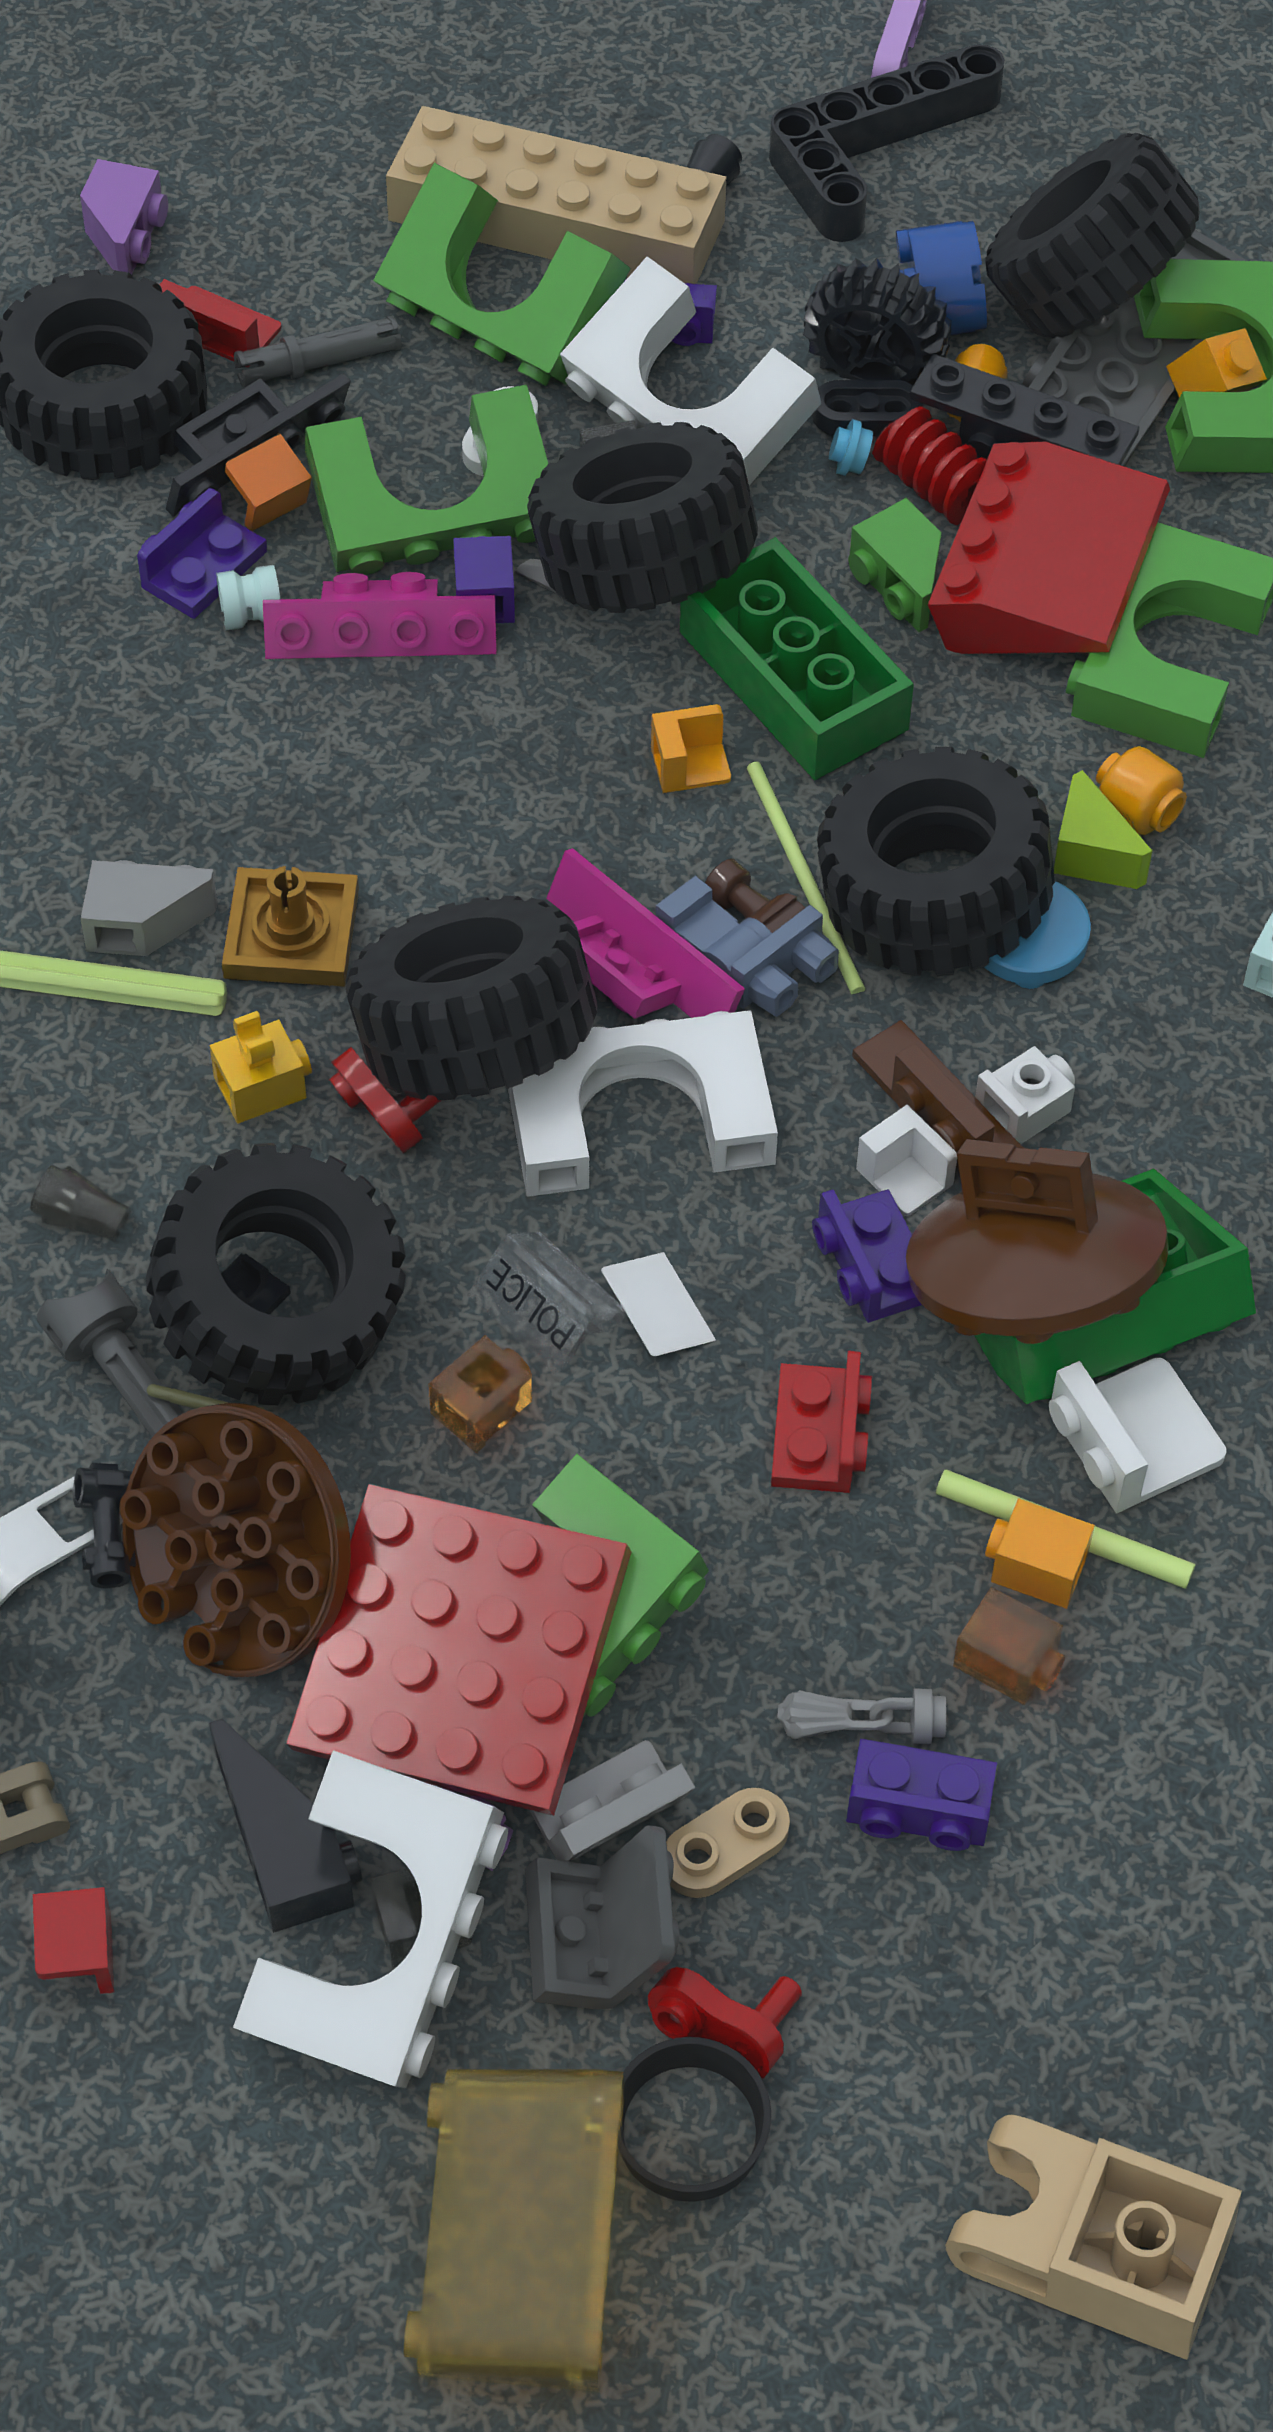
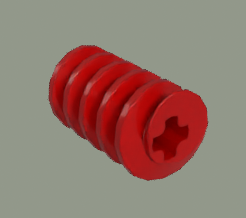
M916 407L890 423L881 432L875 442L872 454L875 460L884 463L889 472L898 475L903 484L913 488L921 499L929 501L935 511L944 514L949 523L958 525L962 522L987 458H977L975 448L967 444L961 446L962 440L957 433H946L947 428L944 422L938 419L931 420L932 416L927 408Z

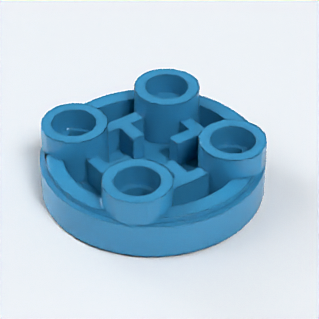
M1055 881L1052 886L1053 898L1049 910L1041 916V924L1027 939L1020 936L1019 946L1005 957L1001 958L998 954L990 957L989 964L984 968L1004 980L1014 982L1020 987L1028 989L1038 988L1044 983L1052 982L1068 975L1081 963L1089 944L1091 931L1090 917L1081 899L1072 890Z

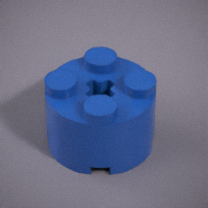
M957 221L896 230L899 262H908V268L902 269L900 272L909 277L919 273V283L922 287H936V300L947 303L946 317L952 320L951 335L986 329L984 283L981 284L979 265H982L974 222Z

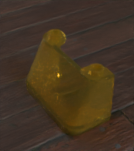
M447 2069L445 2083H431L427 2128L440 2130L422 2310L408 2311L404 2339V2357L417 2358V2373L419 2377L600 2392L603 2358L602 2327L605 2324V2301L616 2169L620 2144L618 2130L620 2131V2127H622L624 2071L600 2069Z

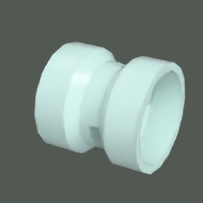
M274 565L256 567L252 574H246V576H240L234 570L216 573L221 610L224 612L225 630L243 628L248 620H260L263 622V600L280 599Z

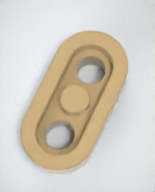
M743 1789L676 1830L666 1841L667 1851L671 1853L674 1862V1872L670 1886L678 1893L688 1897H707L720 1891L777 1854L785 1845L789 1833L790 1818L784 1802L777 1795L765 1789ZM750 1813H758L764 1816L767 1822L762 1826L752 1827L743 1821V1817ZM700 1849L705 1851L710 1858L704 1863L695 1864L690 1862L685 1855L691 1850Z

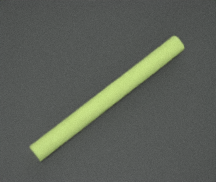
M946 1469L942 1473L936 1490V1494L1006 1521L1010 1520L1018 1498L1028 1501ZM1097 1526L1094 1527L1089 1549L1090 1553L1187 1589L1196 1564Z

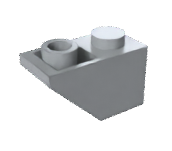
M92 860L81 913L86 952L148 956L216 912L217 908L213 869L196 868L190 865L163 866L137 864L126 860L116 862Z

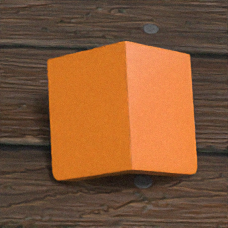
M281 434L227 461L225 473L248 504L244 523L247 529L254 531L307 503L312 477Z

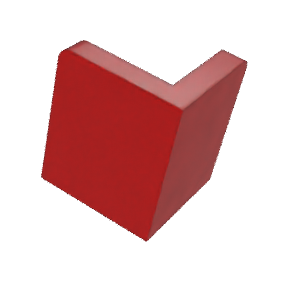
M105 1888L33 1894L34 1955L37 1977L46 1980L95 1975L100 1994L113 1993L111 1911Z

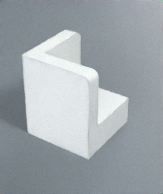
M905 1105L859 1137L856 1170L879 1192L889 1189L902 1215H912L954 1185L957 1163L956 1151L908 1105Z

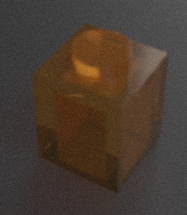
M991 1587L957 1639L953 1667L1025 1705L1036 1687L1045 1692L1049 1690L1063 1666L1065 1655L1058 1652L1063 1625Z

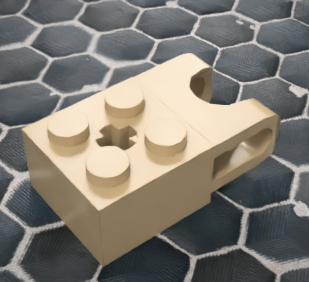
M1006 2115L996 2121L987 2141L990 2164L996 2173L1014 2180L1021 2187L1029 2191L1033 2203L1027 2210L1012 2216L990 2214L977 2210L963 2214L955 2222L945 2245L947 2254L954 2266L977 2279L1187 2360L1235 2229L1242 2191L1099 2138L1098 2143L1095 2144L1017 2115ZM1139 2247H1146L1150 2250L1139 2249Z

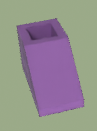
M97 159L80 194L85 232L113 271L129 272L132 275L137 263L145 264L148 260L151 249V232L154 226L162 227L164 225L168 212L167 195L161 194L158 170Z

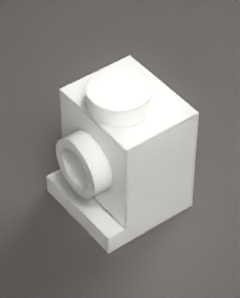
M1034 1046L993 1073L987 1069L979 1074L975 1097L1022 1144L1071 1112L1075 1091V1078L1070 1066L1062 1057L1052 1055L1046 1058Z

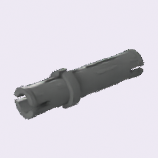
M390 315L383 319L296 339L294 335L283 336L278 344L247 351H236L234 353L236 369L253 364L259 365L256 368L243 370L237 376L242 387H247L260 378L263 381L289 375L291 380L302 378L304 371L385 352L400 351L402 348L400 334L384 338L377 337V335L393 332V330L399 327L394 316Z

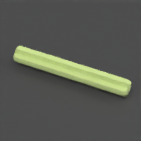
M0 951V987L213 1016L222 1014L227 1000L226 983L222 980Z

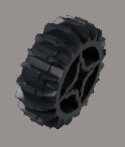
M855 258L848 267L837 264L829 275L824 274L821 281L817 282L805 307L803 336L809 339L810 342L808 352L820 356V368H833L839 373L841 378L849 380H901L914 385L932 354L946 358L950 348L948 343L951 338L952 320L946 317L947 303L936 300V287H922L920 285L919 273L909 277L900 272L899 263L892 269L884 268L878 258H876L867 267Z

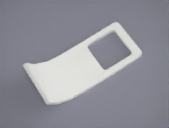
M74 1477L0 1517V1606L17 1588L31 1578L94 1543L93 1530L71 1542H65L38 1512L39 1509L73 1490ZM120 1515V1525H121V1524L123 1523V1520H122L121 1515Z

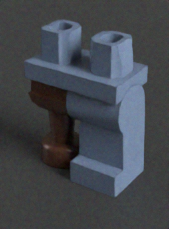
M727 859L712 870L705 883L697 876H694L656 905V916L745 988L738 1004L742 1009L754 1002L778 1017L791 1007L798 997V983L788 974L798 968L815 983H822L836 972L839 950L822 934L823 914L811 905L805 908L797 900V896L789 893L777 895L771 900L750 887L751 875L746 868L735 859ZM734 906L746 919L738 924V920L725 909H730Z

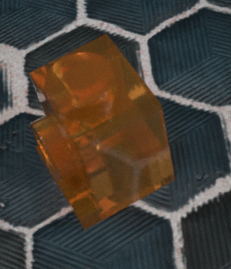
M484 1335L428 1383L430 1414L477 1453L486 1446V1441L532 1402L531 1370L517 1352L510 1348L502 1350ZM482 1394H490L485 1399L480 1396Z

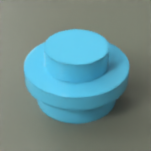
M852 419L847 429L838 427L834 434L829 451V460L838 462L836 474L846 476L848 471L861 474L864 469L872 444L873 431L861 428V421Z

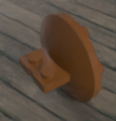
M966 1139L957 1152L963 1192L943 1202L921 1221L909 1240L906 1252L909 1282L916 1298L935 1316L953 1324L956 1332L968 1336L981 1333L1015 1336L1022 1343L1037 1344L1048 1340L1054 1333L1083 1327L1113 1314H1124L1133 1311L1140 1303L1139 1297L1146 1293L1161 1275L1168 1258L1169 1245L1165 1219L1157 1205L1146 1194L1125 1182L1092 1174L1090 1153L1040 1147L1038 1150L1018 1148L1015 1144Z
M241 1403L215 1404L187 1411L165 1424L151 1438L135 1464L126 1493L120 1501L125 1554L129 1556V1562L134 1551L136 1556V1567L130 1566V1575L138 1597V1608L142 1617L151 1624H160L183 1617L193 1610L205 1623L192 1626L186 1631L183 1640L185 1654L193 1664L204 1666L213 1673L225 1676H259L286 1668L306 1657L317 1647L320 1637L334 1624L342 1607L350 1574L351 1547L348 1519L338 1486L321 1455L298 1429L283 1418L262 1408ZM162 1598L164 1601V1610H162L161 1608ZM223 1660L224 1665H218L214 1663Z

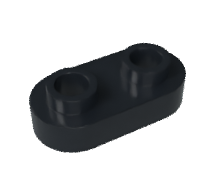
M833 380L818 387L821 405L812 414V419L821 431L830 435H834L838 427L847 429L849 422L854 419L861 421V428L873 431V436H879L890 423L904 416L911 409L919 406L923 407L924 404L910 399V391L914 385L905 381Z

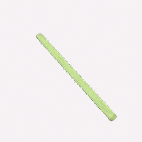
M752 762L747 766V771L809 904L823 914L822 932L839 950L838 967L851 995L863 992L865 987L840 933L835 930L829 918L828 907L760 762Z

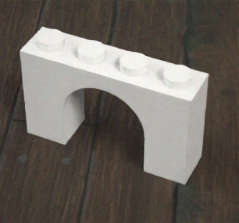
M646 257L561 352L560 356L568 374V377L565 379L566 383L585 401L590 402L595 398L608 408V415L621 428H642L647 423L661 422L662 425L687 422L693 428L704 425L712 428L717 433H722L741 452L748 484L750 485L821 405L816 379L772 348L732 394L712 406L700 409H680L658 400L647 389L650 369L659 354L695 315L696 310L689 286L652 259Z
M751 1010L734 1013L718 1011L702 1017L671 1021L655 1019L644 1024L615 1028L592 1027L586 1040L579 1042L576 1052L566 1060L559 1059L554 1062L553 1069L540 1076L533 1074L524 1078L522 1084L508 1089L527 1197L589 1189V1153L582 1121V1112L590 1099L600 1090L615 1082L631 1078H650L667 1082L685 1092L694 1101L703 1119L713 1172L776 1164L778 1132Z
M333 1751L308 1819L331 1829L383 1846L395 1853L407 1865L416 1880L421 1896L422 1918L418 1936L409 1954L394 1970L380 1979L362 1985H337L279 1963L258 1958L233 2028L395 2087L406 2088L411 2075L421 2078L429 2064L434 2049L435 2036L427 2034L436 2005L446 2008L458 1981L460 1967L451 1963L460 1937L470 1938L481 1916L484 1897L476 1894L485 1867L495 1869L507 1841L508 1828L500 1825L504 1812L486 1803Z

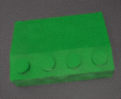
M1153 1168L1122 1180V1182L1146 1194L1157 1205L1165 1219L1169 1247L1166 1265L1156 1282L1146 1293L1139 1297L1140 1303L1137 1308L1128 1313L1113 1314L1083 1327L1054 1333L1048 1340L1037 1344L1022 1343L1015 1336L986 1333L974 1336L997 1376L1025 1404L1036 1400L1052 1398L1057 1371L1080 1361L1091 1378L1107 1376L1115 1372L1119 1367L1152 1354L1165 1353L1177 1344L1208 1332L1223 1330L1230 1326L1231 1323L1255 1314L1256 1308L1248 1248Z

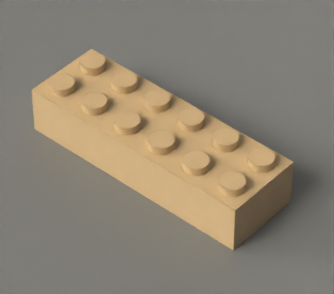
M426 106L421 107L386 174L388 221L403 224L431 167L436 163L474 182L498 200L477 242L553 259L566 232L569 231L614 254L631 269L627 278L646 257H649L683 283L697 284L725 222L726 176Z

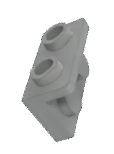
M645 1740L563 1784L554 1816L532 1810L529 1811L556 1860L571 1862L680 1802L695 1789V1786L682 1763L667 1771L652 1743Z

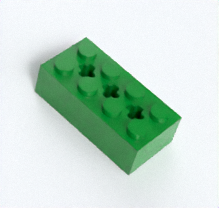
M776 537L753 548L745 563H740L738 570L728 579L721 578L716 582L714 588L704 593L698 591L688 595V600L680 602V633L814 781L909 730L914 683Z

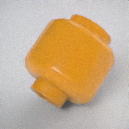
M1141 746L1131 748L1122 755L1118 753L1111 754L1103 762L1096 775V782L1100 784L1099 790L1139 835H1146L1154 830L1160 833L1165 831L1177 819L1186 803L1187 795L1182 791L1184 786L1182 773L1151 750Z

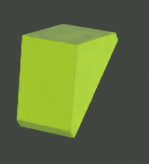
M1083 770L1074 774L1059 834L1054 874L1133 889L1146 885L1152 849Z

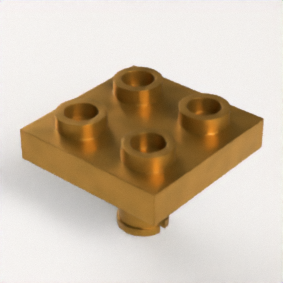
M286 866L277 869L238 867L222 959L223 978L345 987L359 893L358 875L305 872L296 867H292L290 871L286 870Z

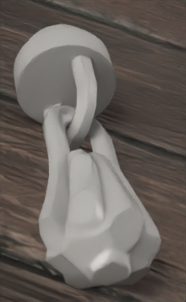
M914 1688L912 1698H886L876 1701L834 1698L799 1690L798 1692L788 1694L784 1701L778 1705L777 1718L783 1724L787 1736L792 1739L812 1737L839 1730H879L892 1734H912L913 1744H931L932 1737L945 1738L946 1696H933L932 1689ZM852 1710H870L869 1720H853ZM893 1710H911L910 1722H892Z

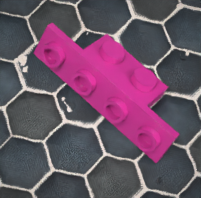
M417 572L397 573L391 576V580H368V577L364 574L345 573L335 576L333 581H323L321 599L263 600L265 659L496 654L495 595L438 596V579H425L424 574Z
M572 848L564 852L546 899L563 911L576 924L591 982L608 996L618 1009L628 1013L634 1019L673 1003L691 1018L706 1016L718 1011L729 1013L736 1011L745 990L743 986Z

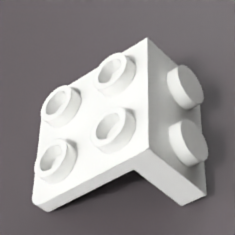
M1150 1359L1097 1384L1094 1383L1080 1361L1064 1367L1056 1373L1052 1399L1049 1401V1411L1052 1420L1059 1432L1067 1437L1082 1460L1090 1480L1102 1491L1116 1514L1223 1464L1226 1456L1224 1443L1170 1363L1165 1359Z

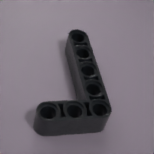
M982 44L971 45L782 107L772 115L770 163L817 230L825 238L837 242L852 241L858 238L864 231L867 186L848 158L989 112L996 108L1000 103L1005 59L1002 53L994 47Z

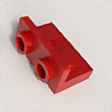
M848 1351L846 1368L781 1363L771 1487L850 1493L852 1471L865 1472L868 1432L856 1431L857 1414L869 1415L872 1376L859 1375L861 1352Z

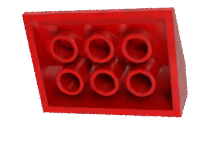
M1049 442L993 444L928 602V607L946 650L960 654L1109 652L1170 491L1168 481Z

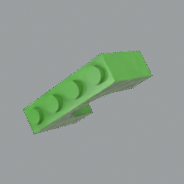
M434 163L373 281L390 292L386 302L415 317L418 309L421 308L434 315L429 323L431 326L457 340L462 331L476 337L477 340L473 348L502 363L506 354L520 360L521 364L517 371L532 380L547 386L552 377L567 385L565 379L568 377V374L560 356L561 352L624 283L631 268L614 254L567 231L541 282L526 300L505 311L484 312L477 310L467 290L466 269L470 254L498 200L474 182Z
M1170 259L1166 264L1167 267L1157 277L1150 279L1143 286L1144 289L1134 296L1144 338L1205 340L1206 338L1246 328L1267 378L1258 385V388L1245 392L1183 391L1165 426L1176 472L1273 473V262Z
M527 385L472 395L469 422L483 471V480L470 497L457 505L445 509L426 510L415 508L399 501L387 491L376 473L362 416L306 427L305 454L336 572L350 570L351 573L369 575L381 570L384 567V563L406 559L407 563L412 565L428 563L436 559L440 554L439 552L454 549L453 538L511 536L516 537L517 541L522 543L534 542L535 537L527 509L528 497L536 478H540L542 470L548 465Z
M1158 522L1110 651L1086 652L1089 653L1086 662L1076 660L1071 670L1066 688V693L1074 696L1071 716L1204 758L1223 715L1229 682L1191 671L1157 658L1142 645L1136 633L1144 625L1158 618L1172 615H1189L1258 635L1273 602V558Z
M576 1454L532 1504L545 1525L626 1543L632 1551L584 1716L587 1714L589 1717H592L609 1702L616 1689V1684L613 1682L630 1662L638 1664L653 1651L661 1637L659 1629L675 1610L683 1612L697 1600L705 1587L706 1580L704 1576L709 1570L697 1549L581 1456Z

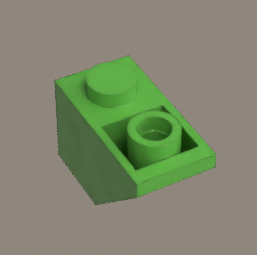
M905 498L852 527L848 562L854 577L861 584L866 585L870 583L883 596L885 605L893 617L898 620L905 618L918 632L928 628L930 618L928 602L935 587L941 531Z

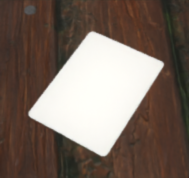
M664 1252L605 1266L601 1269L650 1355L659 1356L716 1341Z

